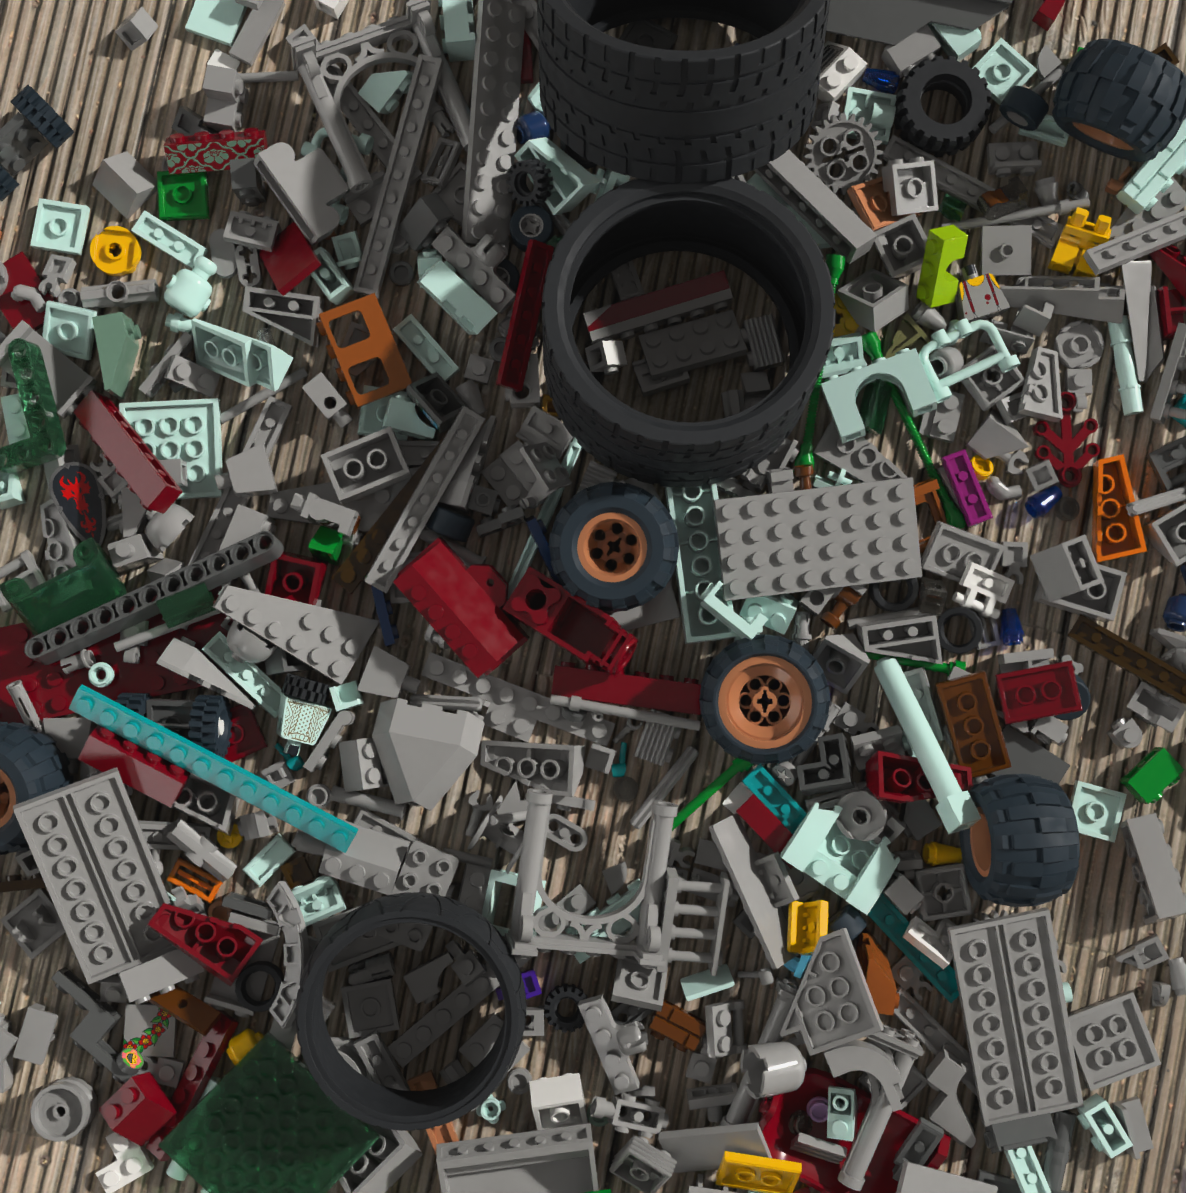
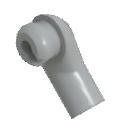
M22 284L14 286L11 292L13 300L17 302L29 300L38 313L46 309V302L36 288Z

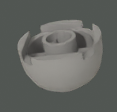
M172 504L164 514L153 510L146 516L150 520L146 526V536L149 542L158 551L163 553L195 516L187 509L176 504Z
M235 620L227 633V643L233 652L231 655L240 663L245 661L260 663L268 659L278 648Z

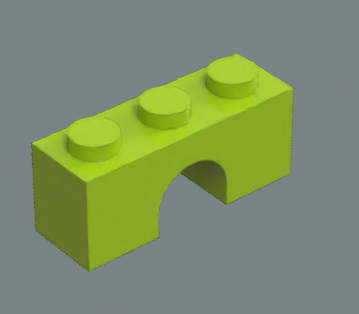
M954 225L930 229L928 232L916 297L930 308L955 302L959 280L948 273L946 269L953 261L964 258L968 235Z

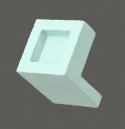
M357 680L329 687L336 712L364 704L361 692L357 690L359 686Z

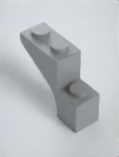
M182 459L159 460L180 488L188 487L187 463ZM121 487V494L118 496L119 508L122 509L123 517L119 521V529L124 538L143 533L149 521L146 516L150 513V511L141 506L140 498L131 492L128 487Z
M943 1047L925 1069L929 1086L937 1092L940 1091L928 1107L929 1119L931 1123L949 1132L958 1144H965L972 1149L976 1143L974 1129L957 1095L958 1084L966 1073L964 1061Z

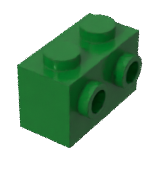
M1154 747L1120 782L1140 803L1153 804L1162 797L1163 794L1161 792L1167 786L1171 787L1180 780L1181 777L1179 775L1185 769L1164 747Z

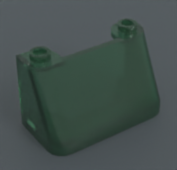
M92 537L79 543L73 550V558L77 566L33 589H30L26 581L21 578H12L0 584L3 596L34 636L127 594L118 572L114 569L111 558Z

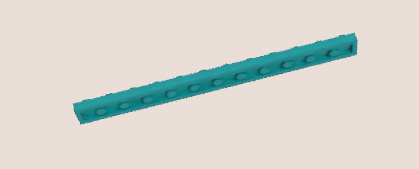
M83 684L78 688L69 706V710L346 853L357 834L358 828Z
M757 765L741 781L794 834L807 813L762 765ZM881 893L868 916L934 987L952 1003L959 996L955 970L950 965L942 969L903 938L910 922Z

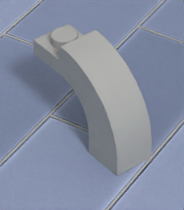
M855 1040L823 1051L834 1078L851 1071L868 1072L875 1076L882 1084L892 1111L895 1112L903 1109L900 1102L901 1099H904L899 1083L893 1085V1083L902 1080L901 1074L894 1061L883 1050L868 1042Z

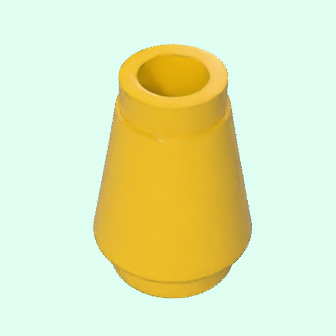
M931 841L930 844L926 843L924 845L922 857L924 863L930 866L960 863L962 853L961 848Z

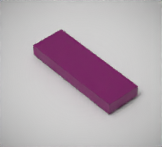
M963 449L942 457L940 460L968 528L992 519V513L966 450Z

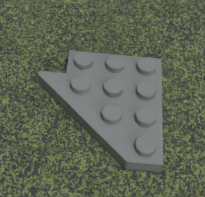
M842 928L819 938L780 1032L781 1037H785L801 1031L810 1056L884 1030L847 928Z

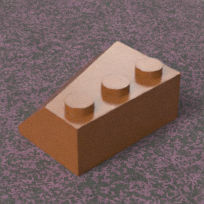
M866 926L858 935L856 955L878 1014L893 1016L894 1009H898L900 996L899 993H896L897 989L887 954Z

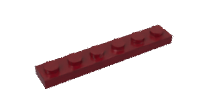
M534 239L528 240L496 385L517 392L522 391L542 304L545 276L554 251L553 246Z
M217 1010L221 1012L222 1017L210 1032L202 1037L170 1099L177 1114L149 1140L146 1146L160 1161L168 1162L239 1024L238 1021L223 1010Z

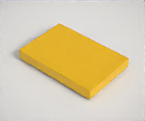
M725 1151L716 1174L715 1184L764 1193H793L802 1172V1163Z

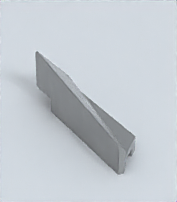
M1130 261L1122 264L1121 267L1138 381L1141 384H1146L1150 375L1165 360L1157 289L1155 286H1151L1152 261Z
M1024 275L1017 279L1014 286H1001V291L1010 307L1022 309L1023 305H1028L1040 311L1047 301L1055 305L1053 314L1118 324L1122 323L1125 288L1124 286L1100 287V277Z

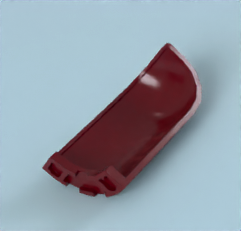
M807 1068L804 1081L797 1090L773 1095L770 1099L767 1097L763 1099L759 1108L762 1116L758 1124L772 1158L802 1163L799 1181L821 1193H896L899 1182L892 1179V1169L895 1166L893 1159L919 1119L902 1110L892 1111L865 1173L864 1185L861 1191H856L843 1185L837 1179L846 1158H843L839 1164H835L790 1149V1144L797 1134L803 1133L846 1147L848 1155L853 1141L827 1138V1120L824 1122L811 1120L806 1110L807 1103L816 1096L828 1099L829 1086L855 1089L858 1102V1132L870 1103V1093L838 1076L834 1078L831 1073L817 1068ZM944 1133L943 1138L923 1166L938 1169L948 1156L951 1136Z

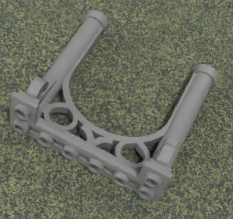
M409 0L406 2V15L391 17L386 22L378 25H368L363 30L355 33L348 32L342 35L341 38L323 41L318 46H316L314 35L308 37L301 36L290 43L294 71L297 70L303 78L346 174V182L351 193L365 191L373 185V180L343 117L340 107L342 93L354 76L373 65L396 62L415 67L418 59L415 54L418 47H420L423 55L439 58L444 62L437 91L464 150L468 151L471 111L435 35V26L430 15L431 0ZM406 39L413 46L406 53H402L392 47L393 43ZM387 42V52H384V48H374L377 45ZM361 51L360 55L354 59L355 64L352 65L348 56ZM337 62L343 63L347 67L343 76L331 75L326 69L329 65ZM325 81L337 85L334 99Z
M537 788L527 789L526 801L528 806L511 928L508 930V933H505L504 937L511 955L520 959H529L530 956H538V951L549 953L551 950H561L562 953L574 955L576 952H586L587 955L599 957L601 954H611L612 957L618 959L634 956L644 968L656 969V966L665 967V960L659 950L661 929L658 923L674 817L677 816L678 805L666 801H653L643 875L635 895L625 905L615 911L602 915L585 916L560 908L548 897L543 888L542 865L553 792ZM536 891H538L546 905L534 912ZM641 903L639 919L636 922L629 913ZM554 912L559 917V923L553 929L538 926L540 917L547 913ZM621 918L631 923V929L625 935H616L611 932L613 923ZM565 920H568L569 926L574 927L578 931V935L561 934L566 926ZM601 924H604V930L608 937L590 936L595 930L602 929Z
M784 977V980L776 978L775 983L778 996L758 1044L782 1041L783 1037H781L780 1032L799 989L798 982L788 977ZM882 1024L884 1030L866 1036L869 1039H866L865 1042L885 1050L886 1054L894 1061L902 1080L893 1083V1085L899 1083L902 1090L914 1060L918 1059L919 1055L923 1056L924 1050L919 1043L920 1041L915 1037L916 1034L905 1028H901V1030L892 1029ZM800 1031L794 1033L795 1037L785 1041L795 1046L805 1044ZM746 1072L726 1116H723L719 1126L749 1123L759 1098L754 1099L745 1089L744 1085L749 1084ZM868 1072L866 1073L871 1083L870 1103L837 1178L843 1185L856 1191H861L864 1185L865 1173L892 1113V1108L882 1084L878 1088L876 1077Z

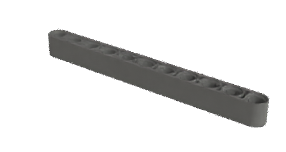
M269 531L256 533L32 637L25 644V654L42 665L52 664L278 559L283 553V544ZM272 542L271 546L265 549L266 545ZM246 553H249L248 556H247V558H245L244 560H242V559H243V556H244ZM226 563L225 567L220 570V567ZM203 574L202 578L197 581L198 577Z

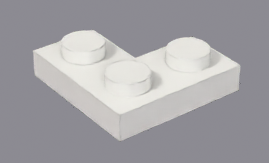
M915 916L910 921L903 938L944 969L950 964L952 959L947 928L957 925L948 918L939 919L935 928L932 929Z
M113 1132L105 1138L117 1160L101 1168L95 1174L105 1192L113 1193L151 1171L155 1166L144 1146H140Z

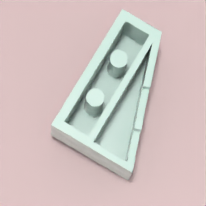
M547 137L528 140L514 155L518 161L538 159L540 163L544 162L546 164L544 169H550L551 173L548 176H553V181H550V185L554 186L553 190H549L552 194L546 198L547 201L545 203L553 215L571 212L601 182ZM528 173L527 175H528V177L530 178L531 182H532L533 185H534L533 178H532L531 175Z
M436 261L417 283L469 335H477L495 317L497 312L482 296H479L473 290L474 288L467 280L461 279L455 274L456 270L449 262Z

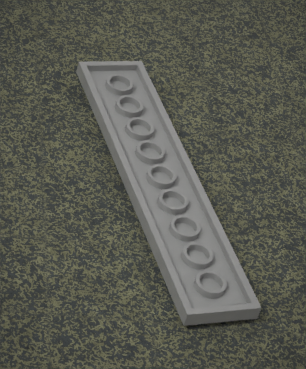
M479 0L461 238L468 245L476 246L485 234L493 235L500 240L499 245L502 246L504 244L508 250L512 206L511 196L513 192L508 193L507 189L511 188V186L506 184V180L511 178L507 176V173L512 171L510 167L515 165L514 155L517 138V128L515 125L518 124L526 6L505 0Z

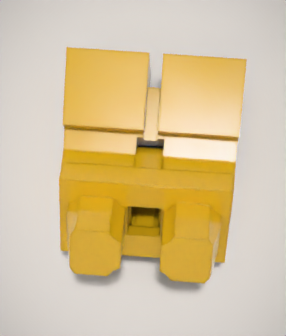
M1077 207L1072 216H1068L1047 268L1069 275L1074 266L1075 269L1072 276L1097 277L1098 275L1094 274L1083 255L1086 250L1109 241L1112 218L1099 215L1096 224L1086 221L1089 211Z

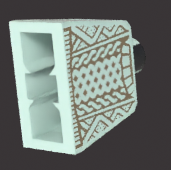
M282 693L276 733L280 737L287 739L283 752L298 756L302 743L315 745L331 714L332 708L326 704L322 705Z

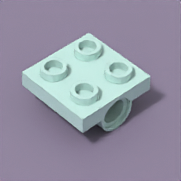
M848 87L843 113H845L847 120L850 114H855V122L860 117H864L863 126L867 123H872L873 125L869 131H878L874 140H881V144L887 145L895 117L896 95ZM851 131L847 134L846 138L857 139L855 132Z

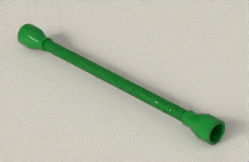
M826 254L825 262L831 275V284L835 294L838 280L844 270L846 257ZM821 371L809 398V411H807L806 430H804L805 436H803L804 442L801 444L794 466L813 464L814 469L812 436H814L813 430L815 428L813 427H815L814 424L816 423L815 414H817L816 408H818V395H820L819 389H821L823 371Z
M870 331L862 335L863 351L871 358L872 362L884 357L877 333ZM884 381L893 403L897 406L896 409H898L901 420L905 423L904 426H906L908 434L912 437V443H914L916 451L920 454L919 457H921L920 459L926 471H928V476L930 479H937L940 489L936 491L939 494V499L943 502L942 508L945 513L946 523L959 529L967 526L963 513L948 497L949 494L945 491L946 488H944L945 486L942 480H940L941 477L937 474L938 471H936L937 469L933 466L934 463L930 460L931 457H929L926 446L922 443L923 440H921L919 432L915 429L916 426H914L912 417L907 412L908 409H906L904 401L900 398L901 395H899L900 392H898L897 386L891 382Z

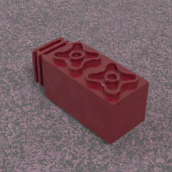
M530 566L502 608L519 622L594 669L596 666H599L615 677L627 665L638 643L635 636L623 628L621 629V625L613 617L598 608L586 605L587 601L576 594L573 597L563 586Z

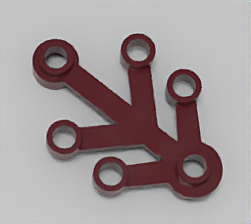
M1062 392L1061 399L1067 402V407H1062L1063 419L1060 420L1061 438L1049 428L1048 423L1045 421L1035 423L1032 430L1036 436H1043L1062 453L1063 462L1051 454V449L1046 445L1037 447L1034 451V456L1039 461L1049 459L1053 469L1057 471L1059 483L1063 487L1073 488L1081 482V470L1100 453L1098 444L1089 443L1084 446L1083 454L1074 462L1073 452L1090 434L1098 429V422L1092 418L1085 420L1081 424L1079 432L1072 438L1070 410L1076 406V398L1070 392ZM1087 422L1093 425V430L1086 428ZM1038 425H1042L1044 427V433H1040L1038 431ZM1089 446L1095 449L1094 455L1088 452ZM1040 449H1044L1046 451L1045 457L1040 456ZM1066 472H1070L1072 474L1071 480L1066 479Z

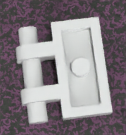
M968 561L959 585L966 587L967 590L965 594L955 592L952 600L959 603L960 607L978 611L979 615L985 618L992 617L997 619L1000 615V610L994 608L997 601L1006 604L1015 581ZM977 593L986 596L983 603L975 600Z

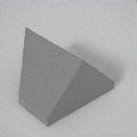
M993 408L965 445L984 460L1029 447L1013 423L1005 425L1001 414Z

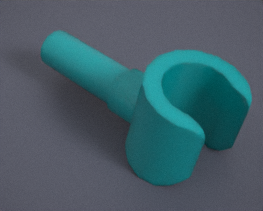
M279 742L275 744L274 747L284 757L287 766L291 770L298 771L304 768L303 765L305 763L299 754L292 758L290 754L283 752L284 748Z
M621 742L619 763L612 764V776L614 778L623 777L626 773L625 756L627 743Z

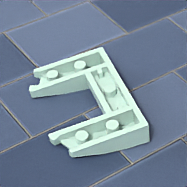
M815 802L780 853V856L786 862L801 872H805L844 898L846 902L868 915L895 871L900 858L899 856L893 858L887 847L891 842L884 836L858 876H856L818 850L843 808L839 805H834L833 811L819 809V803Z

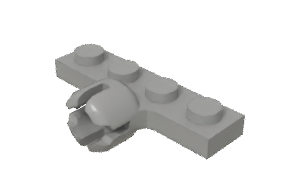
M446 226L431 245L498 313H503L516 297V292L496 272L497 266L508 255L507 248L504 244L502 246L499 245L500 240L489 234H485L475 247H470L451 226Z
M603 994L580 1000L578 1004L579 1010L615 1095L639 1089L640 1082L629 1056L645 1052L647 1049V1033L640 1032L641 1029H645L643 1024L638 1021L623 1025L616 1024Z

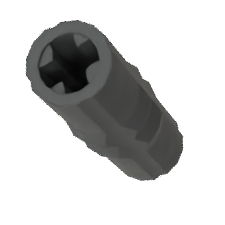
M1067 1110L1054 1112L1053 1124L1058 1139L1047 1142L1042 1168L1050 1190L1059 1192L1062 1189L1066 1165L1069 1160L1077 1117L1075 1113Z

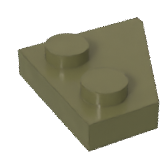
M908 313L902 319L885 355L886 359L895 356L896 352L905 348H909V350L916 348L919 355L921 348L931 341Z

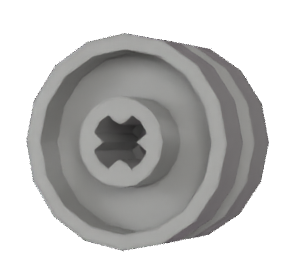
M73 1076L60 1078L41 1090L33 1100L30 1110L31 1122L36 1132L43 1138L54 1142L67 1141L85 1129L94 1119L98 1107L97 1096L92 1086L83 1079Z

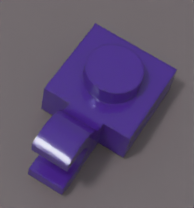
M534 968L521 972L526 999L542 994ZM501 987L496 988L498 1000H503Z

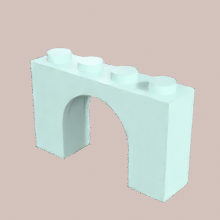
M909 348L902 349L896 352L895 356L887 359L885 357L878 358L869 366L863 368L862 366L854 367L845 375H833L825 379L824 383H821L822 393L842 444L866 435L864 424L856 406V399L859 392L869 383L888 381L898 386L905 396L913 418L937 409L936 397L916 348L911 350Z

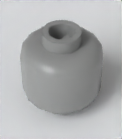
M950 346L937 349L929 355V361L939 380L960 371L964 365L963 356L960 351Z

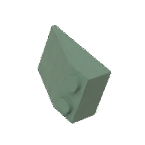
M123 312L92 317L104 389L118 400L124 399L139 351L138 339H141L140 328L138 324H135Z

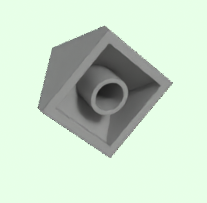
M128 151L103 159L92 184L127 220L157 191V180Z

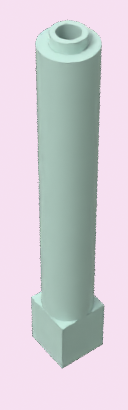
M889 656L881 658L876 662L877 666L874 667V671L939 802L935 808L948 834L970 828L981 819V816L968 790L962 792L897 659L890 658Z

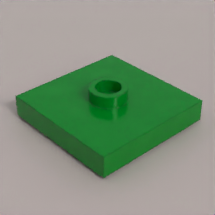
M157 171L158 211L161 221L210 219L207 172L169 174V171Z

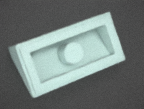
M727 964L718 966L716 976H712L710 969L680 979L687 1001L735 985Z

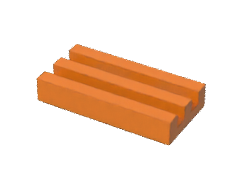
M181 857L177 859L167 878V881L178 887L182 886L185 891L193 895L196 894L210 904L213 903L214 897L223 884L208 871ZM180 866H183L195 872L196 874L212 881L213 883H215V885L212 886L209 883L180 869ZM176 873L211 891L210 895L175 877Z

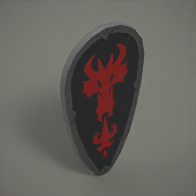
M68 462L57 467L51 475L49 481L51 498L72 532L91 548H98L103 542L106 531V509L102 486L97 480L99 477L86 464Z

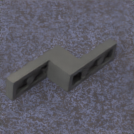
M67 967L58 970L51 978L56 982L55 986L57 989L65 994H70L75 999L74 1002L79 1008L89 1011L69 1035L74 1039V1044L83 1051L87 1050L93 1056L94 1062L101 1067L109 1069L112 1072V1077L121 1084L126 1083L132 1076L139 1075L137 1073L129 1075L122 1072L117 1065L119 1053L103 1040L122 1015L107 1002H100V996Z

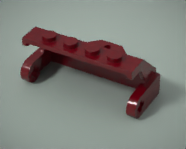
M438 537L397 574L398 578L393 581L477 678L483 673L485 676H488L530 638L512 616L502 609L503 605L508 601L509 583L493 565L474 564L468 568L442 537Z

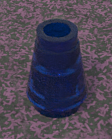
M867 67L862 82L867 83L882 93L894 95L901 76L897 75L896 71Z
M1053 485L1028 497V501L1025 503L1027 512L1036 519L1044 517L1059 499L1063 497L1062 491L1059 487Z
M1007 608L1001 610L1000 640H1003V645L1013 646L1024 643L1023 637H1025L1017 609Z

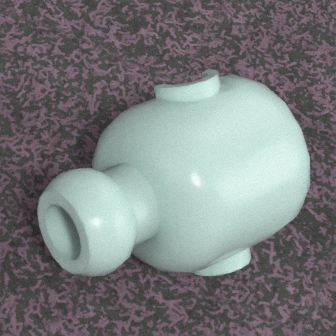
M202 255L198 256L194 261L192 271L181 269L176 275L173 274L171 276L172 279L166 285L167 289L164 293L165 302L190 318L197 316L200 311L204 312L211 302L209 297L212 294V286L207 280L216 273L217 265Z

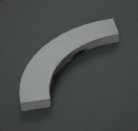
M278 881L266 902L271 907L279 928H282L286 943L283 944L286 973L269 1011L280 1026L286 1029L291 1026L296 1017L298 989H300L301 977L309 960L310 953L307 929L299 904L286 882Z

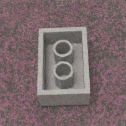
M391 426L321 454L337 497L343 505L412 477Z
M1097 564L1104 579L1103 583L1052 602H1048L1039 580L1033 601L1078 615L1081 614L1104 623L1114 621L1127 573Z

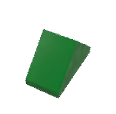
M320 525L308 546L313 558L326 560L328 563L338 566L344 535L340 534L338 530Z

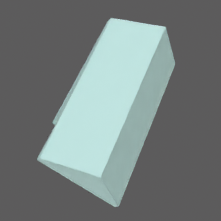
M195 318L191 320L196 364L247 387L257 383L272 391L279 389L293 357L269 343Z

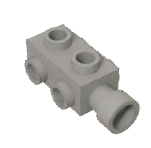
M621 1093V1097L613 1095L611 1102L607 1101L604 1097L594 1096L591 1103V1117L600 1119L608 1117L607 1121L614 1125V1130L629 1133L630 1128L638 1130V1135L653 1138V1134L659 1135L661 1129H666L668 1124V1114L665 1113L666 1109L660 1106V1101L645 1098V1102L637 1101L634 1095ZM625 1106V1113L619 1115L621 1107ZM646 1111H648V1112H649V1117H648V1119L643 1120V1119H644V1114H643V1113L646 1112Z

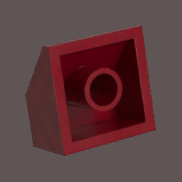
M283 551L282 555L270 564L265 594L316 605L324 585L328 561Z
M151 1072L132 1076L98 1109L112 1131L140 1146H144L177 1114V1111Z

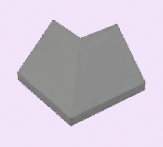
M854 633L823 636L811 654L824 671L828 685L844 694L849 692L870 662Z

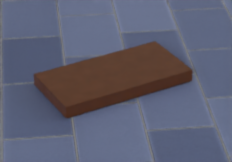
M982 670L935 683L957 765L971 767L972 778L1012 767L985 671Z

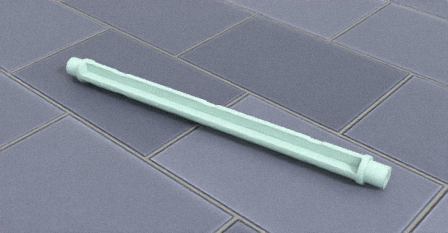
M576 437L569 443L561 466L568 471L569 476L580 451L583 449L577 443ZM565 487L557 489L546 497L537 520L541 519L546 529ZM531 534L509 582L508 599L531 565L538 548Z

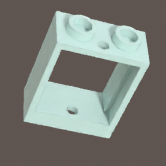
M491 869L482 916L505 937V933H508L509 929L494 925L493 922L502 883L516 886L518 873L510 871L507 874L506 870ZM542 880L543 888L545 890L546 880ZM536 891L534 912L542 904V898L538 891Z

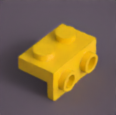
M823 900L805 903L799 901L791 902L788 909L787 951L805 956L813 955L819 938L826 935L828 931V902Z

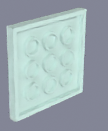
M218 398L119 403V411L158 460L182 459L187 463L188 487H181L183 492L176 500L221 497L223 489H218L215 475L223 474L220 400Z

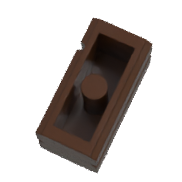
M663 999L661 1012L656 1010L653 1012L648 1022V1029L651 1030L650 1034L659 1040L664 1041L666 1037L673 1041V1046L676 1049L685 1053L687 1050L694 1052L706 1029V1021Z

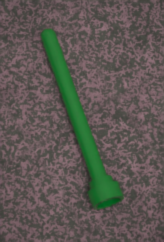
M865 652L869 659L877 661L889 656ZM889 656L890 658H896L899 665L914 668L925 667V670L946 673L947 676H949L952 668L955 666L963 670L966 669V662L958 660L949 662V664L943 663L942 665Z
M735 758L732 761L733 764L677 813V816L674 817L672 831L739 771L741 773L744 770L748 771L754 764Z

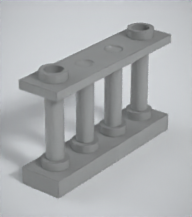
M1178 323L1150 415V419L1154 423L1164 425L1166 418L1169 419L1170 417L1186 420V410L1173 407V404H1170L1173 395L1177 393L1186 394V384H1182L1178 380L1180 371L1186 369L1185 323Z
M667 867L658 923L661 929L659 950L665 960V967L656 966V972H666L667 964L672 961L708 963L711 975H717V968L722 966L723 960L720 948L727 899L732 896L733 883L729 881L726 872L721 871L719 883L684 881L678 877L676 868ZM681 891L718 893L716 906L679 904L676 901L677 893H681ZM678 914L714 917L713 930L676 927L673 924L674 917H678ZM675 938L711 940L709 953L672 950L670 942L675 940Z

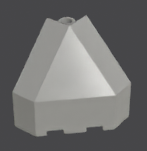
M400 698L381 702L372 738L395 804L408 803L411 806H422L431 811L477 757L485 722L468 711L457 710V714L444 712L442 711V706L422 703V707L407 705L408 700Z

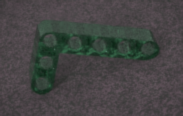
M21 338L11 341L8 346V354L30 438L0 448V472L10 474L58 459L66 451V443L41 349L37 344ZM45 418V423L42 427V421ZM51 442V448L48 450V445Z

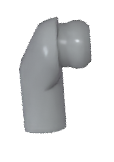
M991 476L986 480L988 492L998 500L1022 496L1020 485L1006 487L996 476Z

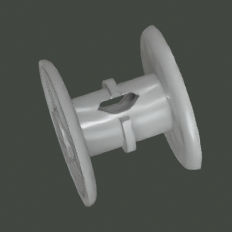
M500 795L490 812L483 819L467 849L474 848L481 836L486 837L496 844L495 848L498 849L500 846L513 854L506 867V873L509 874L517 859L521 856L524 831L514 826L513 823L490 825V816L497 815L495 813L503 801V797Z

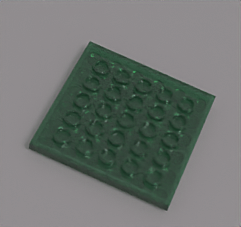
M268 1031L160 1141L158 1146L209 1193H327L379 1139V1134L367 1123L346 1113L329 1096L327 1097L314 1080L309 1069Z

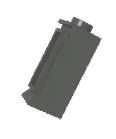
M1050 1113L992 1124L985 1127L986 1132L984 1133L986 1146L991 1149L992 1154L1058 1139Z

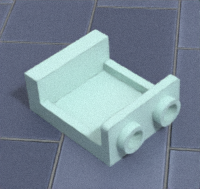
M718 581L714 585L711 582L700 595L704 599L700 605L742 639L752 640L768 619L759 613L750 623L746 622L715 597L716 592L723 583Z

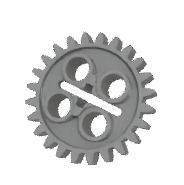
M840 113L839 120L835 115H830V123L826 119H822V128L818 126L813 127L817 134H808L807 137L812 140V143L804 144V147L810 150L809 153L803 155L804 158L810 160L805 166L812 168V172L828 188L831 186V191L836 194L839 188L840 193L845 195L847 188L863 183L864 180H872L869 175L870 173L878 174L874 165L882 164V161L876 158L877 155L883 154V151L877 150L876 146L880 145L882 141L874 140L878 131H869L873 125L872 123H867L863 126L864 117H860L855 122V114H850L847 120L845 113ZM853 131L857 139L854 144L849 145L846 137L849 132ZM827 139L833 142V149L829 153L823 150V143ZM859 146L864 147L861 151L846 154L844 159L834 158L825 163L822 161L823 158L842 153L841 148L850 151ZM860 155L863 159V164L860 168L855 169L853 159ZM837 163L840 171L837 176L832 177L829 173L830 166Z

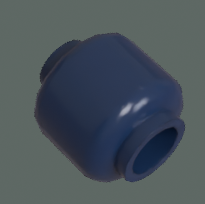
M533 111L518 118V124L515 127L517 128L516 139L520 144H525L531 139L549 138L551 126L547 118L539 111Z
M1185 593L1170 597L1163 612V620L1167 627L1177 632L1186 631Z

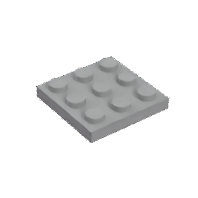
M1127 991L1068 1014L1075 1057L1088 1090H1096L1161 1065L1134 992Z

